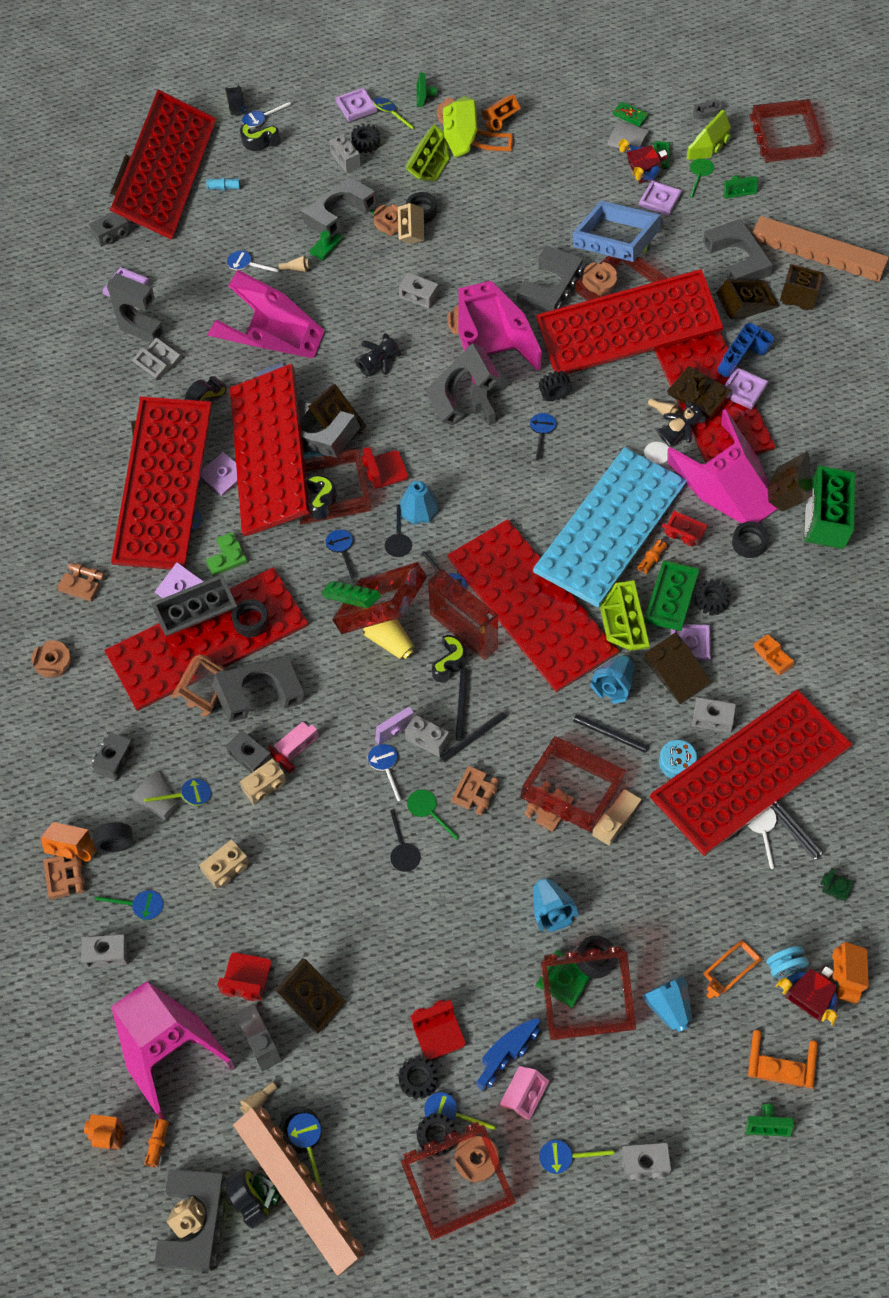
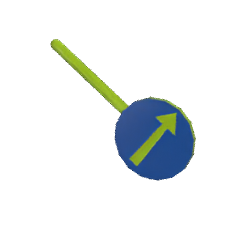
M382 97L374 99L373 103L378 109L391 112L408 127L414 129L410 123L395 112L396 106L392 101Z
M190 779L183 784L181 793L145 798L144 802L183 797L188 804L200 806L209 800L211 789L201 779Z
M438 1092L432 1094L425 1103L424 1112L426 1117L430 1116L429 1114L440 1113L441 1115H446L452 1121L457 1117L492 1130L496 1129L495 1125L457 1113L456 1102L447 1093Z
M307 1113L299 1114L289 1123L288 1137L294 1145L301 1148L307 1147L315 1180L322 1188L311 1148L320 1137L321 1126L318 1119L313 1115Z
M560 1140L548 1141L541 1148L539 1160L541 1166L547 1172L561 1174L569 1169L572 1158L614 1155L615 1151L572 1154L571 1149L566 1143Z

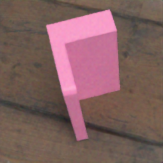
M301 722L276 743L274 747L285 758L292 761L319 738L317 729L313 725L308 727L304 722Z
M519 1066L500 1105L512 1109L523 1118L530 1120L549 1080L535 1069Z

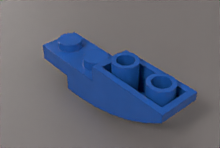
M538 1018L527 1021L507 1032L487 1051L482 1058V1064L486 1066V1069L477 1080V1087L485 1091L487 1087L491 1088L497 1080L496 1073L499 1069L503 1071L510 1061L508 1056L515 1061L519 1056L523 1058L529 1049V1046H527L531 1038L535 1040L541 1031Z

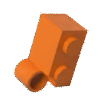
M514 94L502 98L481 111L486 121V129L489 132L500 130L502 128V120L521 109Z
M52 822L40 837L44 853L73 859L77 854L81 860L90 861L98 851L94 847V840L90 839L89 830Z
M844 942L833 950V979L839 982L837 990L838 999L856 1004L860 1000L861 992L869 987L867 949Z
M91 1114L89 1121L87 1120L85 1123L84 1134L88 1135L87 1139L92 1143V1147L121 1149L125 1126L117 1117Z

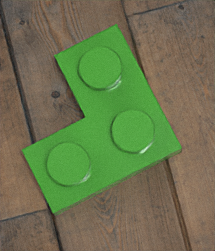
M233 532L216 538L222 553L205 559L213 577L247 563L246 557Z

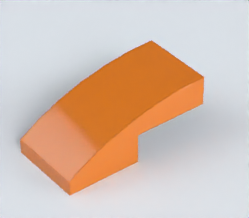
M768 634L753 644L758 654L779 676L794 666V660L781 650V645Z

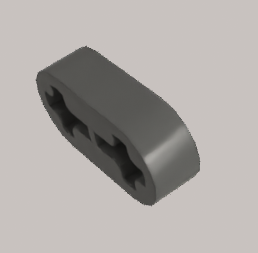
M718 100L697 104L694 107L693 116L696 119L716 116L722 110L723 105Z

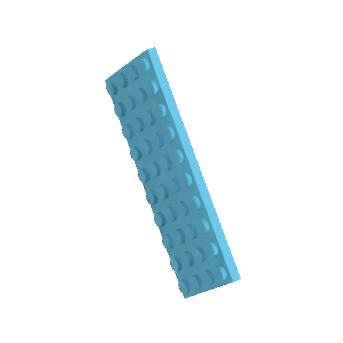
M624 447L535 565L533 572L599 608L612 587L686 485V480Z

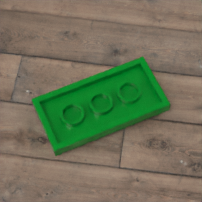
M663 560L644 623L682 631L699 575V568Z

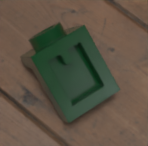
M831 868L829 874L824 873L820 884L824 885L822 892L846 902L853 881L834 874L835 869Z
M258 1172L254 1177L252 1186L264 1201V1208L269 1209L274 1204L277 1205L281 1194L268 1176Z

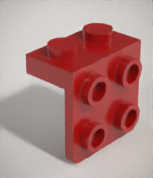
M370 447L363 448L361 461L363 467L367 468L366 474L368 480L372 481L374 489L408 479V474L399 451L394 450L373 456Z
M673 511L668 524L663 523L661 527L666 536L675 540L679 537L684 544L693 547L694 544L699 546L708 525Z
M232 953L224 978L219 977L217 986L220 992L228 997L238 996L248 1001H262L271 968V961L266 958Z
M451 1000L437 1001L433 1004V1007L427 1009L424 1007L419 1008L410 1015L411 1024L427 1061L465 1047V1040L454 1015V1007Z

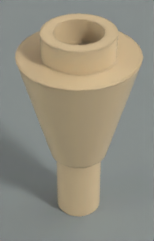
M305 255L288 263L279 264V270L290 269L307 272L310 268V260Z
M652 398L648 401V405L656 408L662 415L665 413L679 415V406L677 404L658 402Z
M271 1082L262 1091L260 1090L241 1100V1111L246 1114L251 1108L262 1107L267 1097L277 1089L276 1085Z

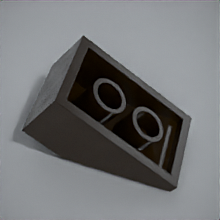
M790 264L779 301L785 305L799 306L803 310H813L823 273Z
M726 279L716 292L720 303L730 319H744L779 307L765 280Z
M807 451L778 466L768 485V502L782 512L812 497L810 462Z
M676 632L644 653L646 664L679 704L687 701L711 684L710 679L687 644Z

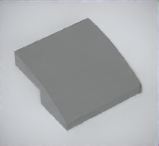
M619 122L614 128L607 145L620 148L618 145L620 140L626 139L629 144L642 147L643 142L648 137L649 130Z
M156 337L147 349L142 347L132 361L157 380L182 359V356Z

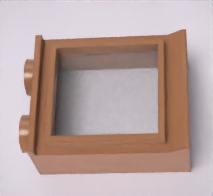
M199 654L192 658L171 697L182 696L188 700L186 703L188 707L193 708L197 706L202 709L201 716L203 717L210 714L218 699L213 686L214 676L216 673L226 669L212 663L211 659L205 655Z

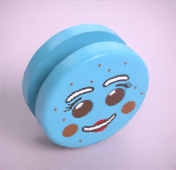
M672 740L666 743L660 752V769L666 776L670 778L675 777L697 761L696 750L691 744L683 740Z
M790 947L770 956L766 963L771 969L772 977L782 978L806 968L809 965V960L807 957H801L805 953L803 947Z

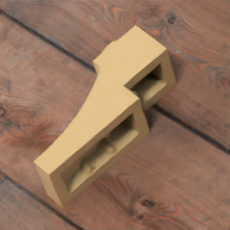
M624 789L615 803L603 814L594 827L592 836L610 846L641 803V799Z

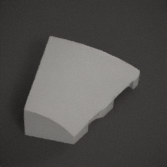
M158 771L150 775L132 795L135 801L149 808L150 812L165 821L168 820L178 806L174 798L144 802L145 798L171 794Z

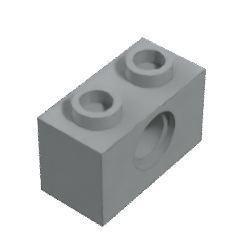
M407 273L399 285L400 298L426 308H430L439 295L437 283L411 273Z
M696 697L691 726L731 733L736 704L729 701H715L707 697ZM710 712H715L717 715H711Z
M414 715L405 729L406 740L438 757L441 756L449 743L448 731L417 715Z
M114 932L110 933L109 936L92 934L82 938L81 963L85 968L127 965L128 941L125 935ZM109 946L107 952L100 953L103 947Z
M667 1143L622 1147L624 1178H630V1181L644 1180L643 1177L652 1176V1179L660 1180L665 1179L666 1175L670 1174L671 1166ZM647 1158L652 1162V1166L645 1168L641 1165L640 1160Z

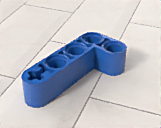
M745 324L723 356L718 366L719 374L724 377H730L749 349L759 355L767 354L774 341L773 335L755 324Z

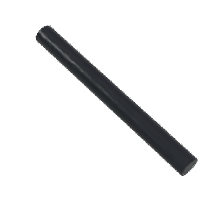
M466 668L460 670L456 740L460 741L464 737L468 669Z
M503 712L498 713L440 756L441 760L445 763L504 720L506 718Z
M577 714L573 719V722L645 753L648 748L647 745Z

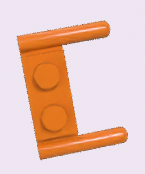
M753 1031L748 1077L814 1089L818 1049L816 1041L812 1040L809 1042L807 1065H805V1063L759 1056L761 1031Z

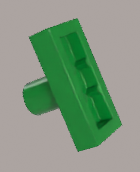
M419 72L416 82L417 107H423L426 96L435 97L437 88L426 86V73Z
M735 175L731 180L724 181V198L757 194V177L741 178L739 175Z
M322 231L320 239L310 249V254L324 261L343 240V237L340 234H336L330 239V233Z
M772 1104L761 1106L762 1116H748L746 1135L791 1137L794 1127L793 1118L775 1117V1106Z

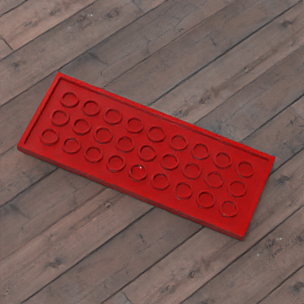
M157 89L109 211L172 239L216 118Z
M702 269L536 315L553 372L557 371L559 373V371H563V373L566 372L567 374L723 331L722 322Z
M721 332L654 350L670 387L688 366L722 385H725L730 378L724 377L718 372V366L728 350ZM727 399L711 419L704 416L706 418L705 423L691 426L692 435L705 464L734 444L733 437L721 425L722 411L724 409L727 410L755 454L775 449V444L756 405L751 410ZM677 400L679 407L683 413V411L686 409V405Z
M288 364L230 387L241 529L244 536H249L310 514L295 369L292 364Z
M140 396L111 558L112 565L171 570L176 563H179L186 569L212 409L211 402Z
M508 519L447 554L449 561L556 693L618 655L619 650L612 642L607 641L603 631L569 591L533 572L535 565L541 558Z
M274 567L229 589L236 605L249 599L258 600L265 605L269 615V625L262 634L256 637H245L236 631L232 621L233 610L167 637L158 623L104 650L136 711L173 694L192 658L199 654L209 657L212 663L225 668L308 626V622ZM247 611L240 616L239 620L242 625L253 626L262 619V615L257 611ZM198 666L187 686L211 675V673Z
M797 689L650 794V798L703 856H706L848 751L852 743Z

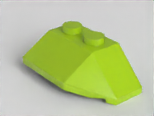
M466 96L451 102L443 108L444 136L455 158L470 151V145L478 129L476 101Z
M721 110L696 137L695 141L690 144L686 159L711 158L715 153L718 154L724 143L727 144L729 142L731 126L725 110Z
M435 124L431 126L418 143L405 165L406 170L418 180L435 182L449 160L448 145L444 132Z
M635 581L615 583L600 605L607 641L630 651L650 648Z

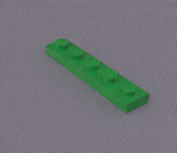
M338 581L329 582L325 585V589L321 591L324 598L366 609L381 598L377 590Z

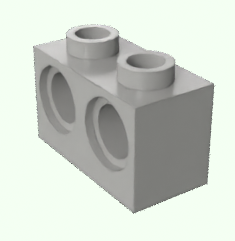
M344 134L329 140L332 156L346 173L361 167L360 154Z

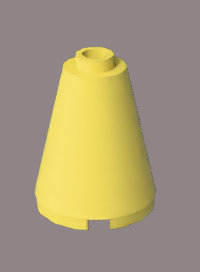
M386 607L381 610L384 614L375 615L367 623L362 634L397 658L408 659L414 653L412 650L414 645L390 607Z

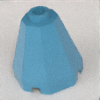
M422 481L412 482L400 500L402 517L414 525L420 522L429 523L438 513L436 496L427 484Z
M616 656L595 671L590 686L597 696L603 698L605 695L612 698L610 701L612 703L626 702L632 687L634 663L627 656Z
M540 879L533 887L534 916L539 930L544 931V928H546L549 932H554L569 926L572 923L571 918L574 916L576 919L579 915L574 900L551 879Z
M684 976L642 995L645 1003L671 1030L677 1029L680 1032L690 1027L688 1023L692 1021L688 985Z

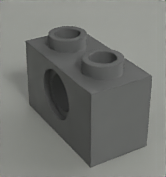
M114 212L89 224L92 235L101 247L130 233L126 219Z
M243 730L225 746L227 754L250 773H253L272 759L270 749L265 745L261 746L258 744L257 739L251 733L246 734ZM248 751H254L250 755L246 754Z
M110 732L108 737L102 741L99 753L92 760V767L95 773L117 781L135 748L132 740ZM111 754H116L114 757L108 758Z

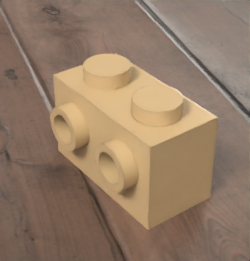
M411 203L398 207L399 240L410 244L424 241V210L422 207Z
M271 759L241 780L240 784L242 791L255 805L259 801L264 800L273 791L281 788L286 783V778L281 768Z
M231 839L199 866L202 873L218 889L220 886H226L235 874L244 872L249 862L247 856Z

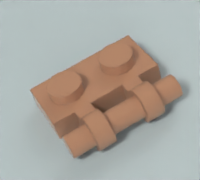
M70 563L68 570L74 572L72 575L64 574L57 586L58 591L92 602L100 587L99 583H95V580H103L105 574L95 568H86L83 564ZM83 574V575H86V576H89V577H88V579L86 580V579L80 578V575Z
M468 766L451 802L470 810L472 804H476L478 807L475 813L482 815L488 809L489 801L498 789L499 780L492 778L490 783L486 782V773ZM480 789L485 790L482 798L477 796Z
M545 782L536 791L537 795L533 801L528 803L524 815L531 818L536 813L539 815L536 823L554 832L573 803L574 798L559 789H556L553 794L549 793L551 784ZM543 798L548 801L544 809L539 806Z
M77 854L68 862L65 861V857L61 856L43 860L50 900L70 896L71 887L76 888L77 894L85 892V878L82 877L81 872L83 865ZM73 870L74 878L68 879L67 871Z

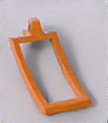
M477 129L476 133L479 135L509 137L508 147L481 144L475 142V138L471 144L485 150L512 151L513 134L492 133Z
M741 940L703 973L710 981L706 996L711 999L714 996L718 998L721 993L725 994L763 959L744 940ZM742 946L755 962L740 973L729 985L724 987L710 972Z

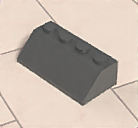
M223 574L151 603L166 637L237 608Z

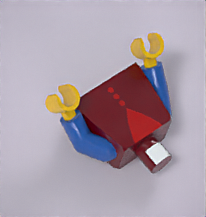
M621 139L618 144L620 152L627 151L628 163L633 171L632 175L636 176L635 178L639 184L647 180L653 181L662 171L661 162L668 159L665 150L656 153L653 146L637 147L629 144L626 139Z
M824 966L819 973L813 969H810L808 972L800 971L786 978H781L775 985L776 988L780 986L784 989L782 994H786V999L819 1022L820 1020L824 1022L827 1019L831 1022V1026L834 1025L838 1017V995L834 992L836 989L835 984L830 982L833 977V971L830 968Z

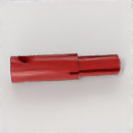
M268 746L275 760L288 773H291L295 766L273 746Z

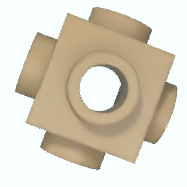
M192 1196L186 1201L184 1199L179 1201L174 1206L167 1223L176 1235L182 1239L191 1232L193 1234L198 1232L203 1227V1221L207 1213L203 1205Z

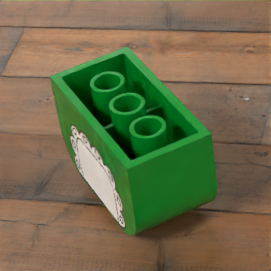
M819 465L811 481L812 497L806 499L804 541L843 550L854 531L855 472Z

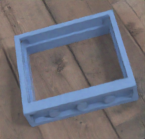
M600 201L573 232V247L634 262L661 229L660 214ZM601 219L643 229L631 244L589 234Z

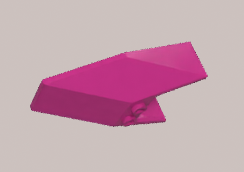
M237 269L228 286L254 310V315L246 334L216 319L207 336L314 358L324 330L284 293Z
M492 281L459 288L458 333L463 350L465 351L472 343L483 347L488 355L515 349L537 371L540 370L542 351L525 314Z
M724 409L722 411L721 425L733 437L734 444L706 464H700L670 447L667 450V463L679 476L686 480V484L703 502L740 523L747 521L760 523L778 509L768 502L769 481L759 458L727 410Z
M148 981L111 1006L127 1070L160 1119L166 1120L160 1109L152 1077L153 1066L184 1043L190 1041L194 1044H200L225 1061L231 1071L235 1069L231 1059L202 1020Z

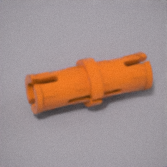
M657 540L652 549L646 552L645 558L637 566L639 571H642L644 568L642 573L647 574L653 564L659 561V556L667 548L665 542L660 546L662 540Z
M162 1119L155 1120L153 1134L148 1140L149 1148L144 1165L149 1167L159 1166L161 1152L166 1145L165 1136L169 1126L168 1121Z

